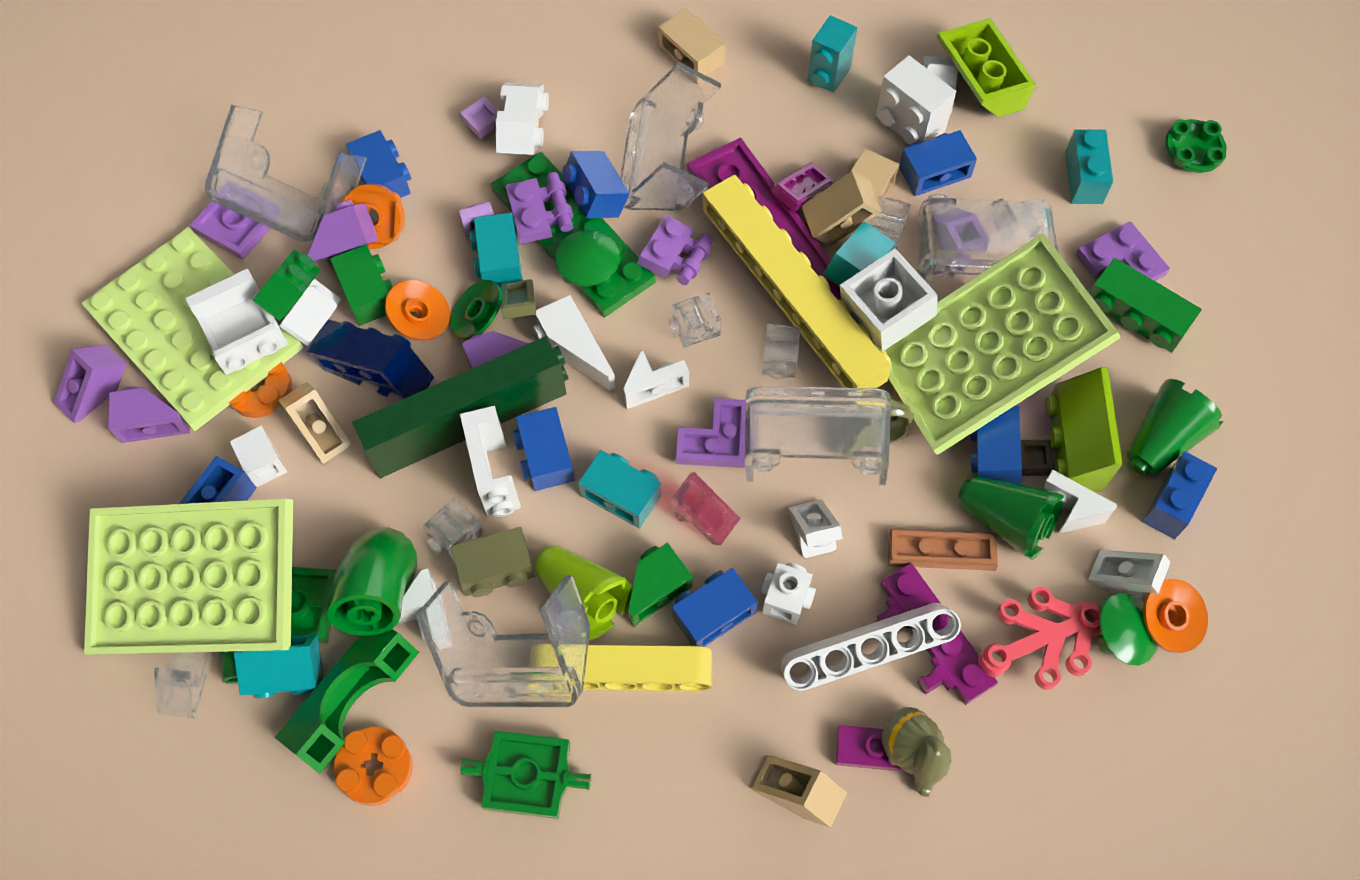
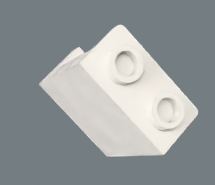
M248 268L185 298L204 331L213 350L212 354L226 375L233 371L241 370L247 364L266 355H271L288 345L275 317L253 301L260 288Z
M491 406L460 414L477 491L487 517L492 515L496 517L510 515L514 510L521 508L513 478L509 475L493 479L487 455L489 451L507 447L496 408Z

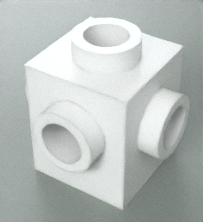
M778 563L775 573H767L761 593L767 595L764 601L763 614L797 625L803 607L810 609L816 592V588L810 587L813 574L807 573L804 567L794 563H787L786 565Z

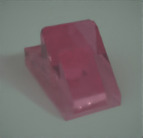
M695 472L689 474L671 498L676 519L678 521L691 522L713 545L721 546L741 519Z

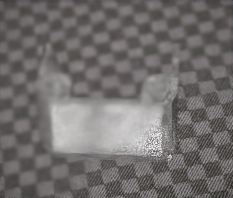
M678 62L638 101L629 119L620 174L621 180L630 193L624 208L628 210L680 211L684 207H688L696 197L708 188V182L683 171L688 135L701 127L705 117L704 113H702L703 105L721 88L720 82Z
M231 104L205 182L207 196L219 205L294 239L312 242L323 216L335 212L333 206L341 203L343 198L357 187L367 158L361 155L339 152L329 181L324 184L319 197L316 198L267 176L270 166V155L263 146L253 142L263 112Z
M757 386L748 389L745 400L746 481L753 482L754 471H771L773 467L780 464L781 457L853 459V466L859 469L862 474H879V485H886L890 446V393L877 388Z
M572 575L563 578L539 611L548 634L497 635L493 623L486 615L476 611L463 612L451 581H445L415 615L445 688L452 700L459 705L465 707H570L576 703L583 692L590 623Z

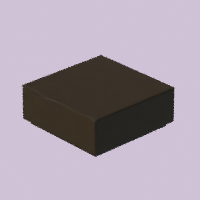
M1021 440L1022 476L1050 475L1052 470H1054L1051 440Z

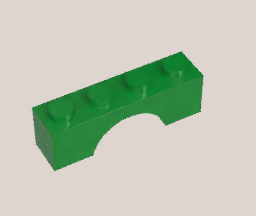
M394 629L379 635L359 636L274 738L320 774L345 744L343 725L347 713L354 702L365 691L377 684L396 682L419 654V651Z

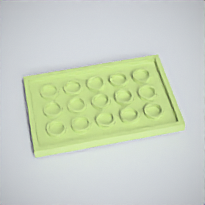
M187 227L81 304L189 426L196 431L229 406L228 402L243 391L246 393L269 375L267 372L280 362L285 363L304 347L297 338L280 327L288 345L271 355H266L247 364L241 370L233 371L227 375L224 373L212 354L213 350L204 331L185 298L235 274ZM275 318L278 325H280L282 322Z
M1042 232L937 302V315L884 351L891 361L888 379L903 403L909 406L910 411L914 413V421L932 450L938 455L1121 337Z
M267 499L90 509L84 655L289 650L291 646L293 500Z

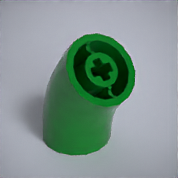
M390 527L374 528L358 537L344 553L334 576L327 610L328 620L335 628L351 635L370 636L390 631L399 623L404 591L409 582L414 578L417 569V552L411 540L402 532Z

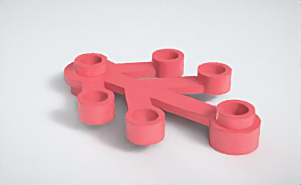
M1039 586L1034 588L1028 595L1029 606L1035 611L1047 610L1067 619L1057 624L1023 611L1021 605L1016 600L1007 599L1003 601L997 609V616L1001 622L1005 624L1014 623L1037 633L1007 646L1000 644L986 646L978 657V665L981 666L986 675L990 677L1001 676L1010 667L1012 660L1046 646L1041 668L1035 673L1034 679L1041 689L1051 690L1061 680V674L1057 668L1064 639L1075 633L1073 653L1066 659V669L1074 676H1082L1090 670L1092 660L1088 653L1092 637L1101 634L1099 623L1101 611L1097 604L1090 601H1082L1074 606L1053 598L1051 591L1046 587ZM1035 595H1041L1045 599V603L1038 602ZM1004 608H1011L1015 616H1009ZM1085 614L1089 615L1094 622H1089ZM992 653L998 654L1002 662H996L992 657ZM1074 659H1079L1083 663V669L1078 668L1074 664ZM1042 673H1049L1052 676L1053 682L1046 681Z

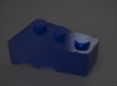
M327 320L307 350L308 354L324 371L359 386L363 381L379 387L377 393L384 397H388L391 392L405 399L427 389L434 379L432 373L411 349V343L405 337L398 334H393V336L382 334L377 329L371 327L368 329L359 328L348 321L340 323Z

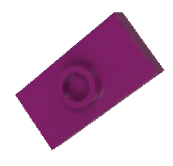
M810 162L774 184L771 193L795 212L811 200L815 194L830 187L834 181L815 164Z
M847 725L838 726L836 765L905 772L899 766L889 763L882 744V732L884 729Z

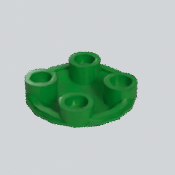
M1195 119L1176 120L1165 137V148L1168 156L1176 165L1190 172L1204 173L1216 169L1225 160L1227 145L1221 134V125L1214 120L1206 122Z
M581 230L568 235L559 244L555 254L556 267L560 272L561 279L566 283L580 286L597 285L602 287L608 285L620 263V252L615 241L605 233L595 230Z
M1118 593L1102 599L1099 605L1101 611L1099 617L1101 634L1098 637V645L1103 653L1107 655L1113 654L1116 659L1127 665H1142L1150 661L1157 650V644L1152 640L1145 627L1143 618L1144 602L1132 594Z

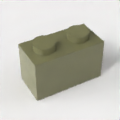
M522 527L451 546L460 586L465 596H486L492 593L495 588L506 585L508 587H518L526 584L528 579L535 577Z

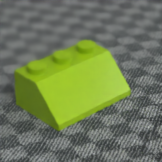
M991 18L937 34L939 42L982 106L998 118L1025 109L1036 83Z
M1100 367L1057 383L1051 395L1047 396L1045 402L1046 415L1051 417L1052 420L1049 440H1051V447L1056 450L1057 459L1054 460V471L1093 492H1103L1122 466L1108 367Z

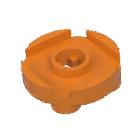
M368 183L354 188L343 198L341 203L352 200L354 205L365 203L368 212L373 208L379 215V220L375 221V225H373L379 241L367 244L369 249L382 248L399 238L405 224V212L401 198L396 192L380 184Z
M280 362L267 372L269 375L261 380L265 385L259 386L258 391H253L251 388L246 393L243 391L229 401L230 407L240 415L249 418L265 417L275 412L273 409L280 405L278 400L289 394L292 390L291 375L284 364Z
M368 727L360 731H353L346 736L345 744L335 757L334 776L336 784L350 799L359 804L367 806L381 805L390 801V798L407 786L412 774L413 760L406 743L390 729ZM377 756V760L383 763L382 770L377 769L373 776H368V770L364 768L365 762L370 761L371 757Z

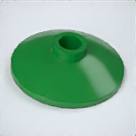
M481 280L471 285L460 296L454 306L450 321L451 330L454 335L460 339L467 340L474 335H480L491 325L498 314L502 301L501 289L492 280Z

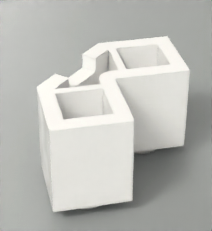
M507 82L502 85L500 94L501 99H503V110L497 112L496 153L534 155L538 151V147L543 146L544 131L543 128L539 127V118L544 115V111H548V92H544V84Z

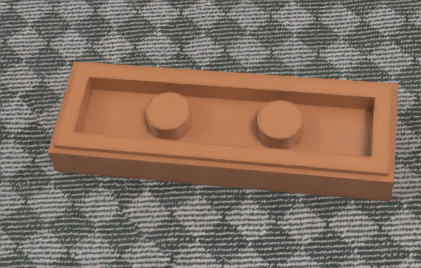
M889 529L888 563L889 566L905 567L912 563L914 567L996 571L998 568L996 533Z

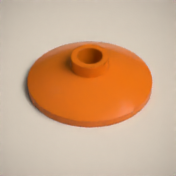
M418 280L400 282L390 290L386 297L385 313L389 323L398 333L409 339L417 341L432 340L440 336L449 324L450 308L447 300L437 288L426 282ZM411 312L416 313L419 318L412 316Z
M1168 579L1163 580L1159 593L1147 594L1143 606V618L1145 627L1152 640L1162 649L1172 653H1184L1195 649L1204 639L1208 627V612L1200 593L1183 580Z

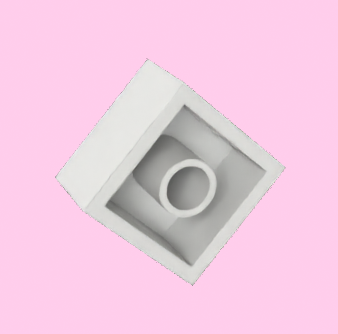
M908 55L883 76L876 117L879 118L882 124L892 128L902 136L904 141L910 145L934 139L946 131L956 90Z
M896 248L840 284L841 300L849 308L850 316L857 324H862L867 329L870 339L882 350H886L937 315L938 295Z

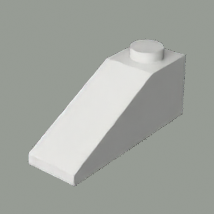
M571 295L536 310L535 318L537 324L533 325V330L537 339L547 336L552 347L558 345L567 364L608 391L615 390L614 373Z

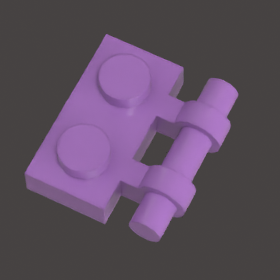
M549 173L546 177L548 185L539 188L537 178L506 185L520 244L552 237L550 226L559 224L563 232L573 229L571 220L573 212L571 206L566 203V187L564 182L560 181L558 173ZM553 201L554 209L546 211L544 203Z
M665 215L642 251L637 264L665 279L672 270L678 274L677 281L682 285H687L699 273L701 261L705 260L710 254L713 237L709 234H703L700 239L694 240L691 238L694 231L693 228ZM682 252L690 255L689 258L685 259L679 256Z

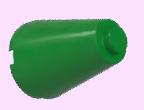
M1176 379L1165 380L1160 386L1127 452V457L1130 460L1128 465L1139 475L1146 476L1149 474L1155 476L1177 460L1184 451L1188 452L1220 428L1223 421L1219 420L1223 415L1219 408L1197 389L1192 394L1182 389L1186 383Z
M975 476L972 480H965L960 488L958 498L962 499L961 507L1022 555L1034 560L1043 550L1042 547L1038 546L1039 541L1045 537L1049 539L1057 524L1063 507V503L1059 501L1064 498V495L1056 491Z

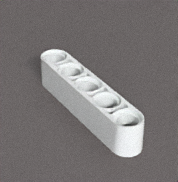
M931 603L792 650L783 657L781 672L791 688L799 691L807 690L949 642L956 638L960 632V619L955 612L944 604ZM939 614H946L948 617L947 625L941 630H933V619ZM904 626H912V637L906 642H898L896 636L899 629ZM866 639H878V647L873 653H861V645ZM833 650L842 651L843 659L838 665L829 666L825 664V659L829 652ZM797 662H804L808 664L807 673L800 678L792 677L789 673L790 668Z

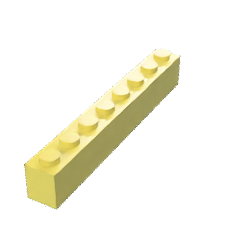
M733 175L703 192V212L853 401H857L886 383L891 370V361L886 352L882 349H877L872 343L867 329L862 324H857L854 321L845 302L841 299H836L830 291V286L826 279L814 272L808 257L803 252L796 250L786 230L783 228L779 229L774 223L768 208L760 206L756 201L750 186L746 183L742 184L738 177Z

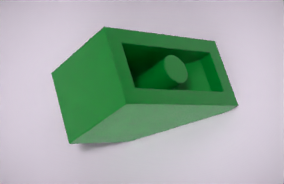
M668 542L661 547L653 546L642 554L641 560L637 563L628 609L629 619L633 627L693 587L692 574Z

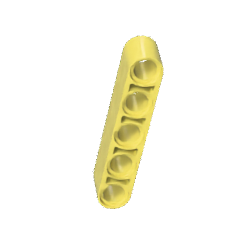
M537 645L532 647L530 686L548 690L704 691L712 688V651L709 648L699 646Z

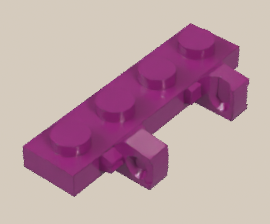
M912 563L882 580L880 585L890 599L886 601L888 609L879 614L875 622L931 603H940ZM939 614L933 619V630H941L947 625V615ZM961 630L953 640L926 649L932 657L931 663L935 668L926 677L921 676L917 681L925 694H928L942 684L947 691L954 688L965 705L998 684L995 677L986 675L981 666L978 665L979 655Z

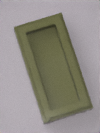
M526 279L500 284L503 319L536 314L533 280Z

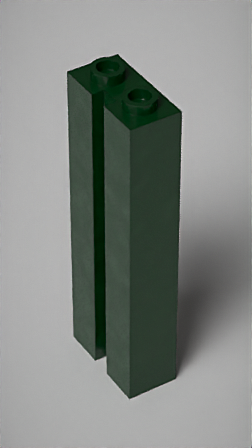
M547 336L357 419L352 423L366 454L381 479L465 441L460 414L495 406L500 424L516 416H520L566 395L565 381L569 380L563 366L566 362L558 345L552 347Z

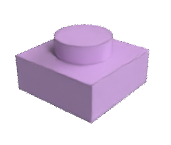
M485 97L460 112L462 121L479 139L496 129L498 110Z
M490 202L471 205L466 209L459 210L466 237L470 238V231H475V217L494 215Z

